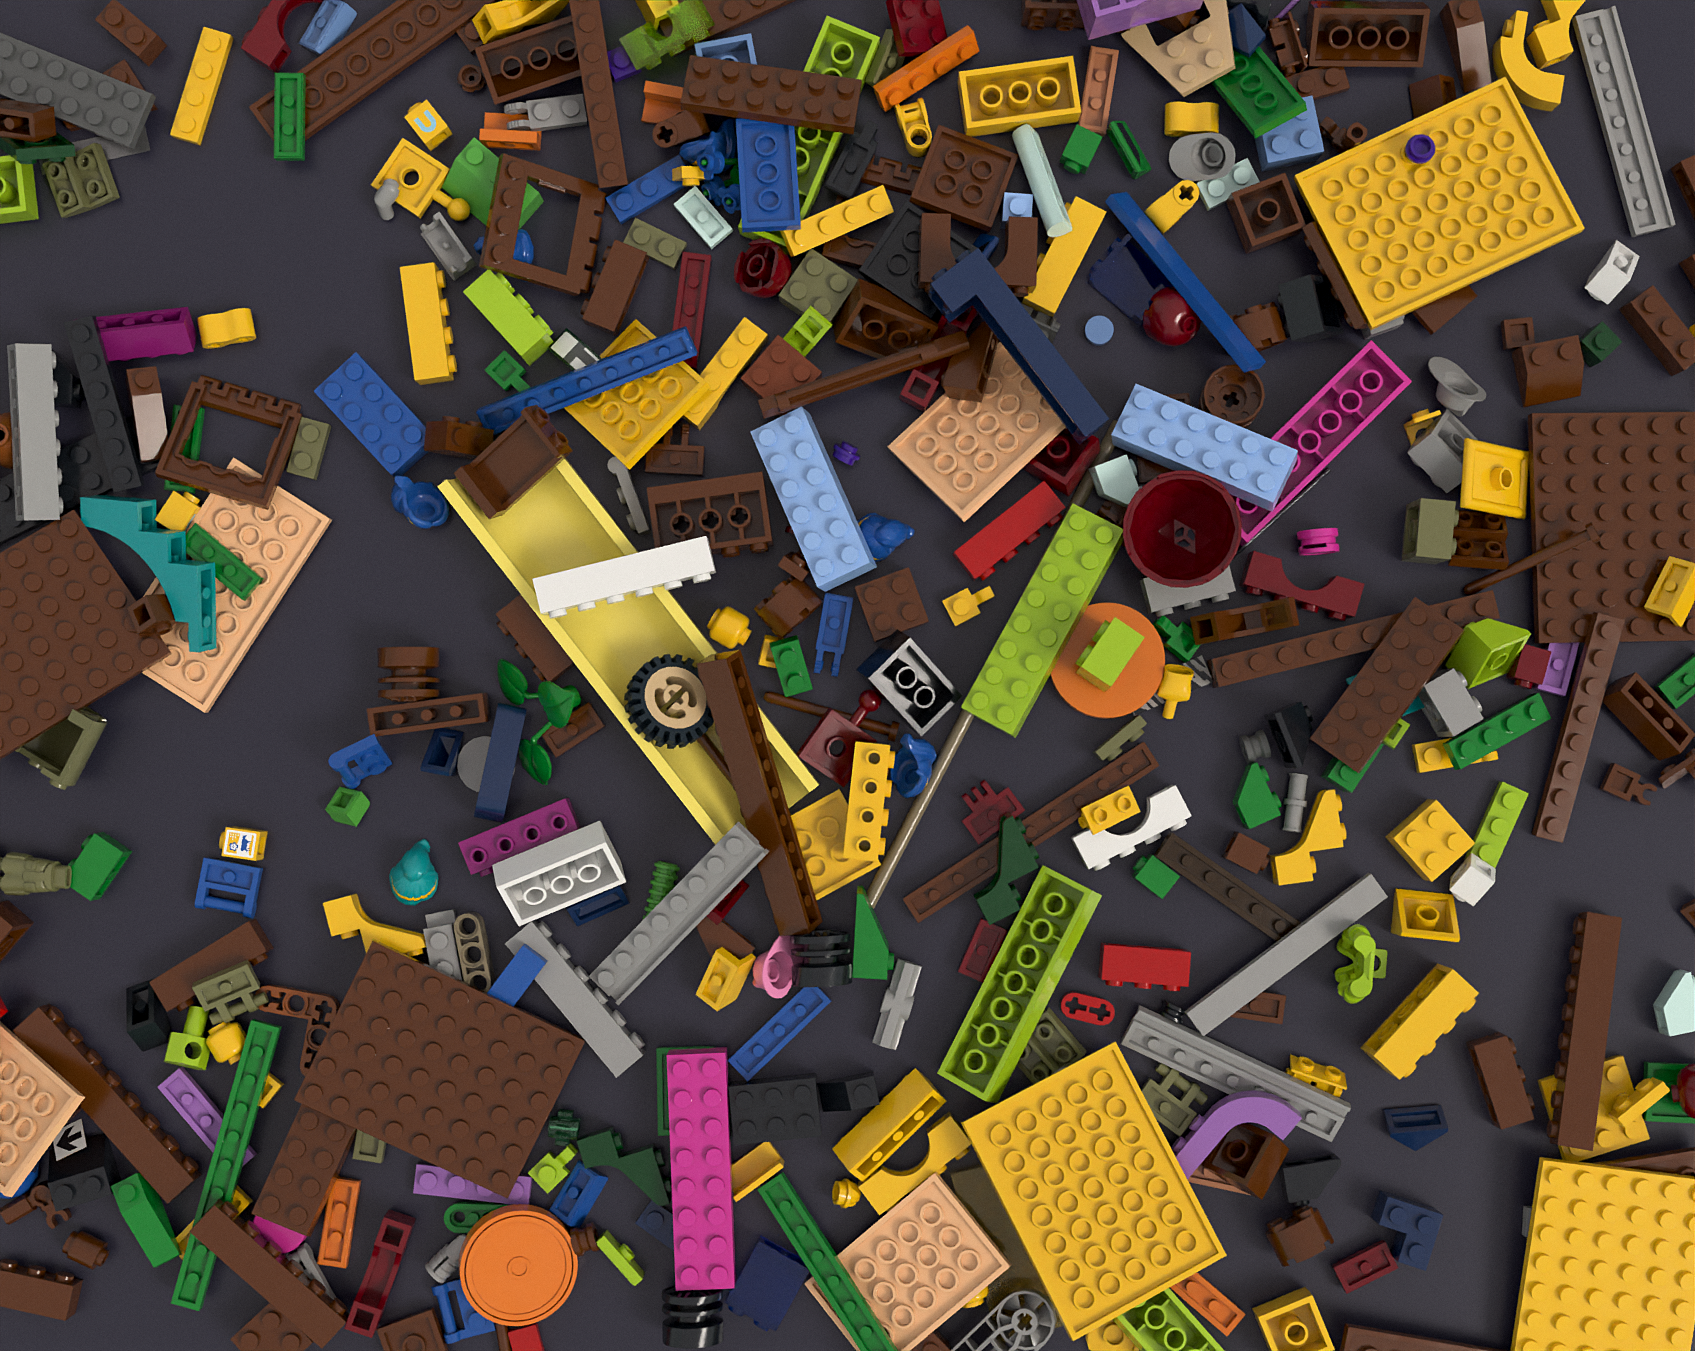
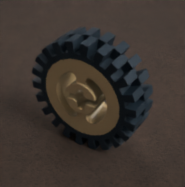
M664 654L660 659L657 656L650 662H646L628 683L627 689L629 690L624 696V700L628 701L624 706L625 712H631L628 721L630 725L636 723L638 726L635 732L639 735L643 731L646 734L645 741L650 742L654 739L656 740L655 746L662 747L664 744H667V749H674L677 745H679V748H682L689 743L692 744L714 723L711 710L707 705V697L702 681L698 676V668L692 666L694 660L688 658L686 661H682L683 655L678 654L671 658L670 654ZM681 690L684 694L663 714L660 709L675 693Z

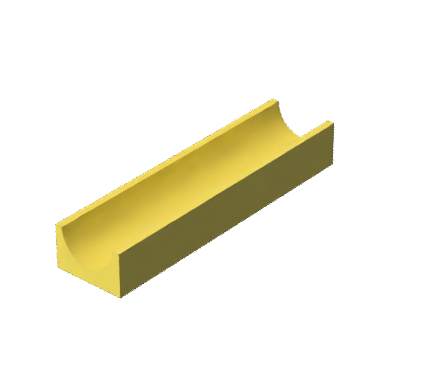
M565 458L505 514L492 519H488L457 478L446 479L437 487L715 845L738 821L747 829L745 820L741 815L736 791L697 740L682 748H679V745H677L674 749H667V744H664L662 747L655 746L656 740L652 739L650 742L644 740L646 734L643 731L639 735L635 732L638 726L636 723L630 725L628 718L631 716V712H625L624 706L628 701L624 700V696L629 690L627 685L632 680L634 674L646 662H650L657 656L660 659L664 654H670L671 658L678 654L683 655L682 661H686L688 658L693 659L692 666L696 668L698 662L711 654L717 653L671 592L665 590L664 586L653 588V594L636 597V594L633 593L625 595V601L614 604H607V600L596 602V608L579 612L578 607L566 610L567 615L550 619L549 614L543 615L540 612L533 578L639 553L568 460ZM679 690L660 711L664 714L667 711L666 708L684 693ZM757 704L787 805L790 808L820 784ZM713 723L705 733L724 756L720 739L715 731V723Z

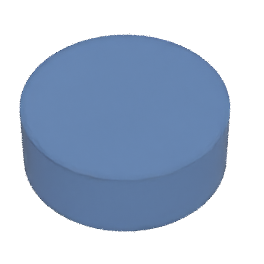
M1104 316L1092 317L1084 328L1085 338L1089 343L1096 346L1106 344L1114 332L1112 322Z

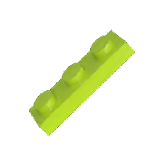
M1499 781L1474 836L1473 841L1475 844L1468 850L1464 860L1473 853L1496 868L1529 793Z

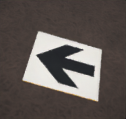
M82 1119L63 1127L53 1140L56 1161L87 1147Z

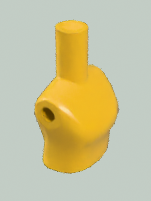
M1176 664L1165 665L1164 674L1157 689V695L1166 700L1162 714L1164 718L1173 719L1177 702L1190 699L1191 680L1194 675V671L1191 668Z

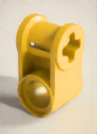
M918 98L917 102L902 106L899 104L894 105L898 126L902 131L908 153L914 157L927 155L932 141V134L923 98ZM916 136H921L925 138L926 142L922 145H916L911 140Z
M1183 180L1165 195L1158 198L1144 213L1163 234L1194 205L1199 197V188L1193 181ZM1188 191L1190 193L1188 199L1181 200L1179 198L1181 192L1185 193Z

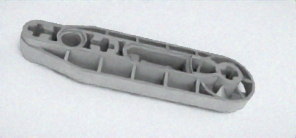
M1030 1288L1017 1289L1007 1295L951 1351H955L963 1342H966L972 1351H982L990 1342L994 1346L991 1351H1038L1046 1344L1055 1330L1057 1320L1055 1308L1049 1298L1040 1291ZM1019 1294H1023L1025 1303L1022 1305L1019 1302ZM1007 1309L1015 1313L1012 1317L1002 1314V1311ZM998 1310L996 1323L990 1316ZM1023 1314L1024 1317L1027 1314H1029L1032 1317L1030 1324L1029 1321L1027 1322V1324H1024L1021 1321V1319L1023 1318ZM986 1322L993 1332L978 1345L970 1336ZM1014 1329L1016 1332L1010 1337L1008 1334ZM999 1333L1002 1335L1003 1339L1011 1345L1010 1347L1002 1341V1339L998 1335Z

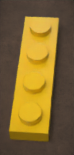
M203 27L170 135L173 138L201 145L234 38L230 34Z
M881 185L801 220V230H783L780 232L790 256L793 257L893 213L894 210L884 186Z

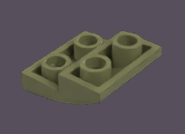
M92 143L75 152V156L66 157L65 161H47L42 164L61 218L87 212L120 198L101 144Z
M1048 1007L1043 1011L1017 1066L1035 1084L1052 1075L1059 1068L1075 1063L1085 1055L1086 1050Z

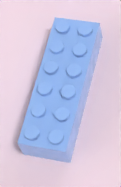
M1135 384L1111 434L1112 443L1116 447L1174 471H1196L1208 475L1220 482L1231 495L1273 512L1292 472L1298 450L1138 384Z
M801 406L751 431L750 433L817 587L826 592L876 568L877 565L810 413Z

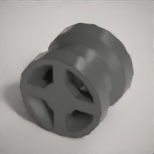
M1263 730L1256 731L1252 736H1239L1240 747L1248 764L1254 762L1259 757H1271L1270 746Z

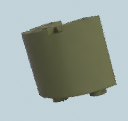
M88 706L80 711L72 709L66 720L15 751L28 757L30 765L41 769L40 772L50 778L49 783L51 785L66 790L67 786L76 785L108 722H106L102 715Z

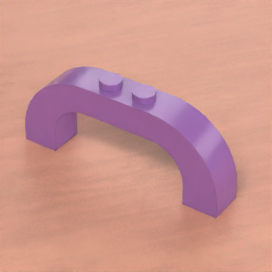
M1241 1091L1219 1100L1203 1117L1199 1114L1190 1124L1189 1129L1191 1131L1185 1138L1179 1137L1171 1149L1188 1180L1220 1140L1234 1126L1246 1122L1258 1123L1267 1127L1280 1139L1284 1140L1302 1117L1295 1107L1276 1095L1263 1091Z

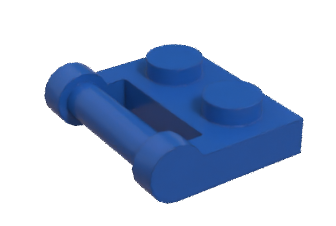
M375 734L333 753L328 760L331 768L340 773L342 782L349 789L358 787L361 779L369 775L380 774L393 764ZM355 760L358 766L350 769L348 762Z
M204 857L195 898V908L203 910L206 907L240 913L243 914V917L253 919L257 909V897L263 867ZM209 888L246 895L245 903L209 896Z
M460 1277L431 1286L433 1296H437L446 1332L443 1334L445 1344L496 1330L495 1322L480 1315L470 1305L463 1292ZM452 1290L456 1291L464 1327L459 1329L456 1327L448 1292Z

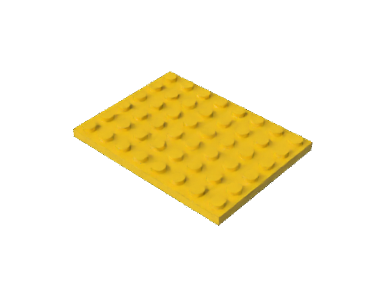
M1506 77L1294 176V181L1314 221L1317 222L1319 230L1328 244L1338 268L1341 269L1344 280L1351 294L1354 295L1363 317L1366 318L1370 331L1579 234L1585 229ZM1418 134L1429 136L1435 144L1433 157L1423 164L1410 161L1405 153L1408 140Z
M1116 1042L1108 1044L961 1122L1070 1340L1075 1341L1227 1256Z
M1540 1157L1510 1351H1690L1695 1324V1176Z

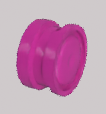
M1338 528L1310 529L1297 532V539L1301 541V547L1298 548L1299 555H1322L1340 552L1339 544L1336 543V537L1339 536Z

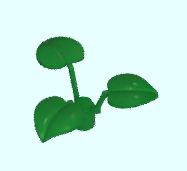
M499 659L497 665L498 681L504 696L515 705L523 704L524 697L526 699L539 698L549 721L530 741L522 739L518 750L521 763L527 773L540 784L548 785L552 771L551 761L546 751L537 744V740L552 725L556 728H563L567 725L572 709L581 703L579 692L573 685L561 688L550 681H543L539 684L538 693H529L526 691L528 683L522 672L505 659Z

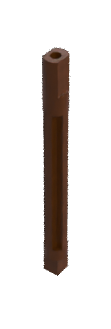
M964 330L765 397L758 400L759 407L765 419L969 350V342Z

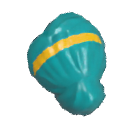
M426 839L420 840L410 850L406 851L402 859L391 869L389 874L392 893L399 902L405 905L415 906L421 901H426L433 897L437 890L438 873L430 861L428 854L430 846Z

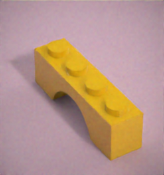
M744 317L700 374L711 387L693 404L682 418L700 431L717 409L720 400L736 377L746 366L753 362L769 341L768 334Z
M950 1112L927 1128L929 1138L928 1151L924 1159L917 1166L905 1171H896L881 1165L864 1182L858 1181V1188L879 1215L885 1211L888 1213L900 1203L901 1198L913 1192L935 1172L939 1175L947 1169L945 1164L953 1158L959 1160L970 1151L968 1146L971 1145V1142L966 1132Z

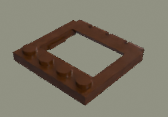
M503 153L499 156L479 267L573 296L579 295L580 292L589 293L593 273L584 270V267L594 268L597 245L590 243L589 240L599 241L602 218L594 215V213H604L607 194L598 191L599 185ZM527 180L562 194L566 192L580 197L566 275L513 259Z
M874 155L861 182L877 187L883 185L885 189L912 195L922 167L908 164L906 173L901 172L903 162L880 157L878 166L873 165ZM838 195L835 205L847 201V199ZM841 235L825 242L822 256L834 262L861 268L876 246V243Z
M201 375L198 383L191 382L155 474L158 478L268 510L295 442L301 417H303L300 414L301 404L281 398L278 406H275L277 400L275 396L253 390L250 398H248L249 388L226 382L223 389L220 390L221 380ZM201 405L281 428L265 462L267 466L262 478L251 477L231 469H224L182 455Z

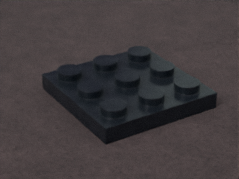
M906 200L858 273L931 319L938 308L928 296L929 293L925 292V289H918L919 221L921 214L925 212ZM952 230L950 231V247L955 259L968 249L971 253L977 249L967 240Z

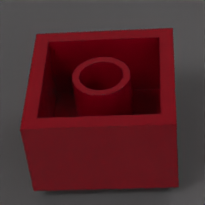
M1065 428L1022 469L1069 497L1100 453L1099 438L1091 435L1081 444H1078L1067 428Z

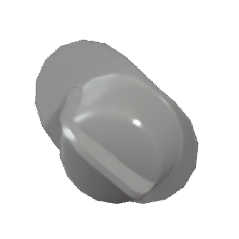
M1211 132L1181 137L1173 144L1169 152V163L1173 172L1184 180L1218 179L1226 176L1232 170L1235 164V148L1229 139L1220 133Z
M1433 357L1429 360V370L1439 381L1436 398L1452 413L1461 417L1465 415L1476 401L1486 399L1484 389L1475 383L1457 364L1442 357Z

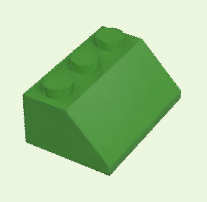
M474 137L455 158L442 189L454 199L462 198L466 200L470 206V213L486 226L499 158ZM528 183L526 184L518 230L544 202L540 193Z

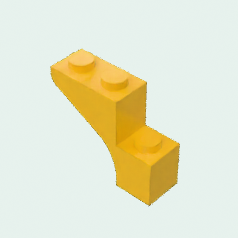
M503 0L484 5L472 21L485 45L518 34L524 26L552 22L569 3V0Z
M1541 0L1548 20L1533 27L1534 31L1526 38L1539 70L1565 60L1574 51L1569 38V24L1573 15L1585 0Z
M1325 789L1317 793L1298 843L1286 852L1270 855L1273 884L1286 885L1313 881V874L1316 873V863L1314 857L1310 856L1309 852L1344 847L1343 840H1346V829L1344 823H1340L1339 811H1342V802L1340 795L1336 794L1335 789Z
M357 894L323 903L331 936L340 934L341 939H346L359 935L358 929H360L366 953L372 941L376 940L410 957L423 954L422 948L426 947L423 933L372 920L361 907Z

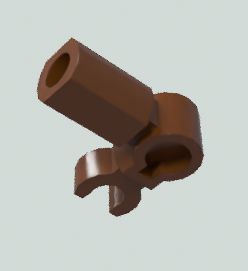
M1327 116L1319 125L1321 135L1332 141L1330 145L1339 154L1362 144L1368 131L1359 122L1353 123L1348 129L1343 127L1341 130Z
M48 1181L40 1182L32 1189L31 1193L26 1192L0 1208V1214L8 1225L37 1209V1206H39L42 1212H46V1223L51 1229L58 1225L55 1214H60L65 1221L72 1217L68 1208L55 1211Z

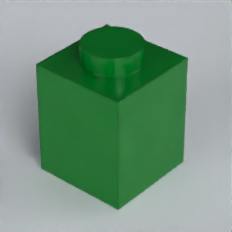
M1077 124L1059 163L1064 164V169L1073 174H1079L1080 172L1085 175L1100 145L1102 136Z
M1148 854L1147 857L1142 855L1132 867L1135 871L1132 877L1161 899L1165 897L1180 877L1152 854Z

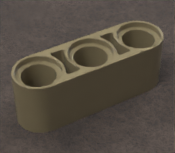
M467 912L460 915L454 922V932L464 982L476 987L474 978L476 975H482L486 978L487 986L485 989L480 990L488 992L495 983V973L485 922L479 913ZM465 918L474 920L476 928L473 933H468L464 930L463 921ZM471 946L480 949L481 958L479 961H473L469 957L468 951Z

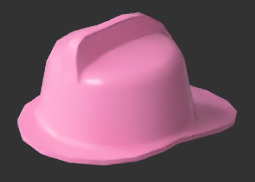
M790 935L778 936L770 950L760 954L754 961V979L752 984L756 988L766 990L769 996L773 998H782L787 995L792 985V965L802 963L804 957L791 955V949L804 947L803 944H792Z

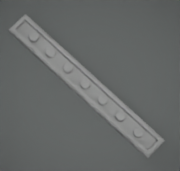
M1367 873L1184 1012L1200 1034L1205 1036L1388 896L1373 875Z

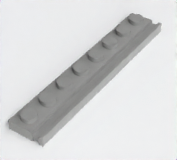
M1616 6L1577 15L1572 19L1631 237L1671 228L1676 224Z
M738 821L589 977L608 996L611 995L619 1006L762 860L769 850L764 849L759 844V841Z
M1140 1005L1121 1039L1122 1045L1229 1095L1241 1091H1263L1276 1095L1290 1103L1300 1112L1302 1119L1296 1126L1330 1142L1333 1141L1344 1122L1347 1112L1351 1110V1105L1347 1101L1216 1040L1202 1036L1200 1033Z

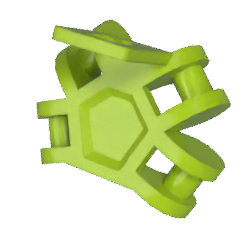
M1355 924L1342 932V938L1337 943V950L1352 959L1353 963L1337 969L1334 973L1336 981L1339 982L1337 986L1339 995L1343 996L1345 1001L1351 1004L1358 1003L1370 994L1373 978H1385L1387 965V950L1376 949V943L1368 929L1363 925ZM1375 955L1380 963L1376 970H1374Z

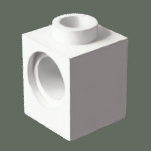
M1471 853L1450 877L1449 890L1458 900L1466 901L1474 906L1495 883L1496 869Z

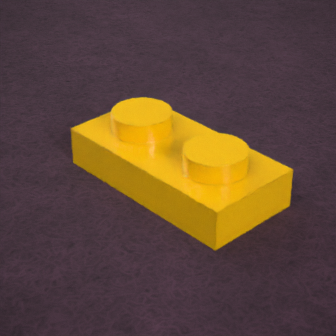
M1653 1077L1642 1080L1635 1087L1636 1091L1629 1097H1622L1614 1103V1109L1608 1115L1615 1123L1623 1127L1628 1126L1670 1091L1663 1081Z

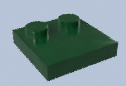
M56 132V136L38 142L0 137V148L21 164L37 163V159L62 162L66 160V157L75 156V145L58 132Z

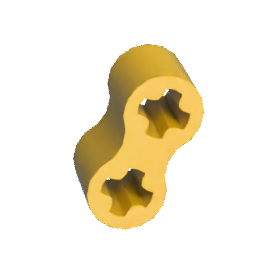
M1170 102L1165 105L1164 134L1166 136L1183 137L1192 134L1219 133L1218 104L1211 102Z
M249 308L233 309L197 318L202 347L205 349L219 348L229 344L243 343L256 339L252 313Z

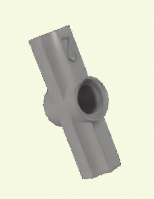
M902 959L897 960L890 986L886 988L879 1011L881 1015L872 1043L896 1050L904 1022L908 1020L915 997L913 993L922 968L921 965Z

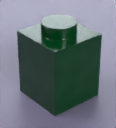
M1603 321L1591 327L1579 339L1583 360L1590 368L1602 362L1622 343Z

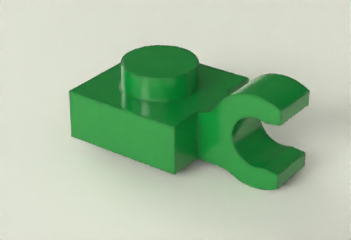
M505 350L485 369L506 392L512 386L518 392L531 388L521 378L526 373V370Z
M1161 616L1152 624L1160 636L1167 638L1163 646L1184 663L1188 662L1200 647V645H1195L1192 629L1183 621L1176 627L1167 617Z

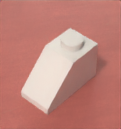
M1616 240L1589 276L1585 289L1588 290V293L1594 299L1602 300L1608 305L1631 280L1640 256Z

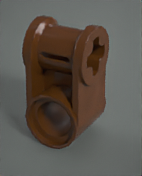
M683 110L675 116L655 125L652 136L657 145L667 148L685 141H691L711 131L703 113ZM664 127L667 130H673V134L670 136L671 141L662 138L661 134L665 133Z

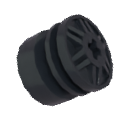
M814 929L810 934L790 935L792 944H804L802 948L791 949V955L804 957V962L792 965V986L830 987L852 983V963L839 961L838 959L840 955L851 953V947L838 946V943L851 941L850 932H841L834 929Z
M675 1285L663 1289L662 1300L666 1303L662 1306V1312L673 1316L663 1320V1343L674 1348L690 1349L710 1347L723 1342V1319L712 1315L723 1310V1303L719 1301L723 1297V1289L676 1291Z

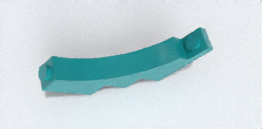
M109 495L80 497V515L83 524L86 527L104 531L120 539L139 554L156 575L169 600L175 621L188 623L189 652L199 653L217 648L215 562L186 560V531L157 528L155 499Z

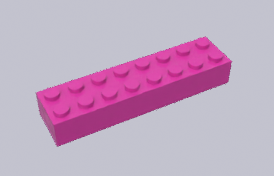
M1372 340L1363 346L1269 438L1298 450L1297 461L1273 512L1231 495L1239 508L1242 522L1241 546L1248 543L1412 382Z
M727 1047L671 1049L667 1053L676 1291L735 1288L736 1267Z

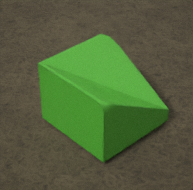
M339 786L325 810L334 821L357 827L370 806V802L361 791Z

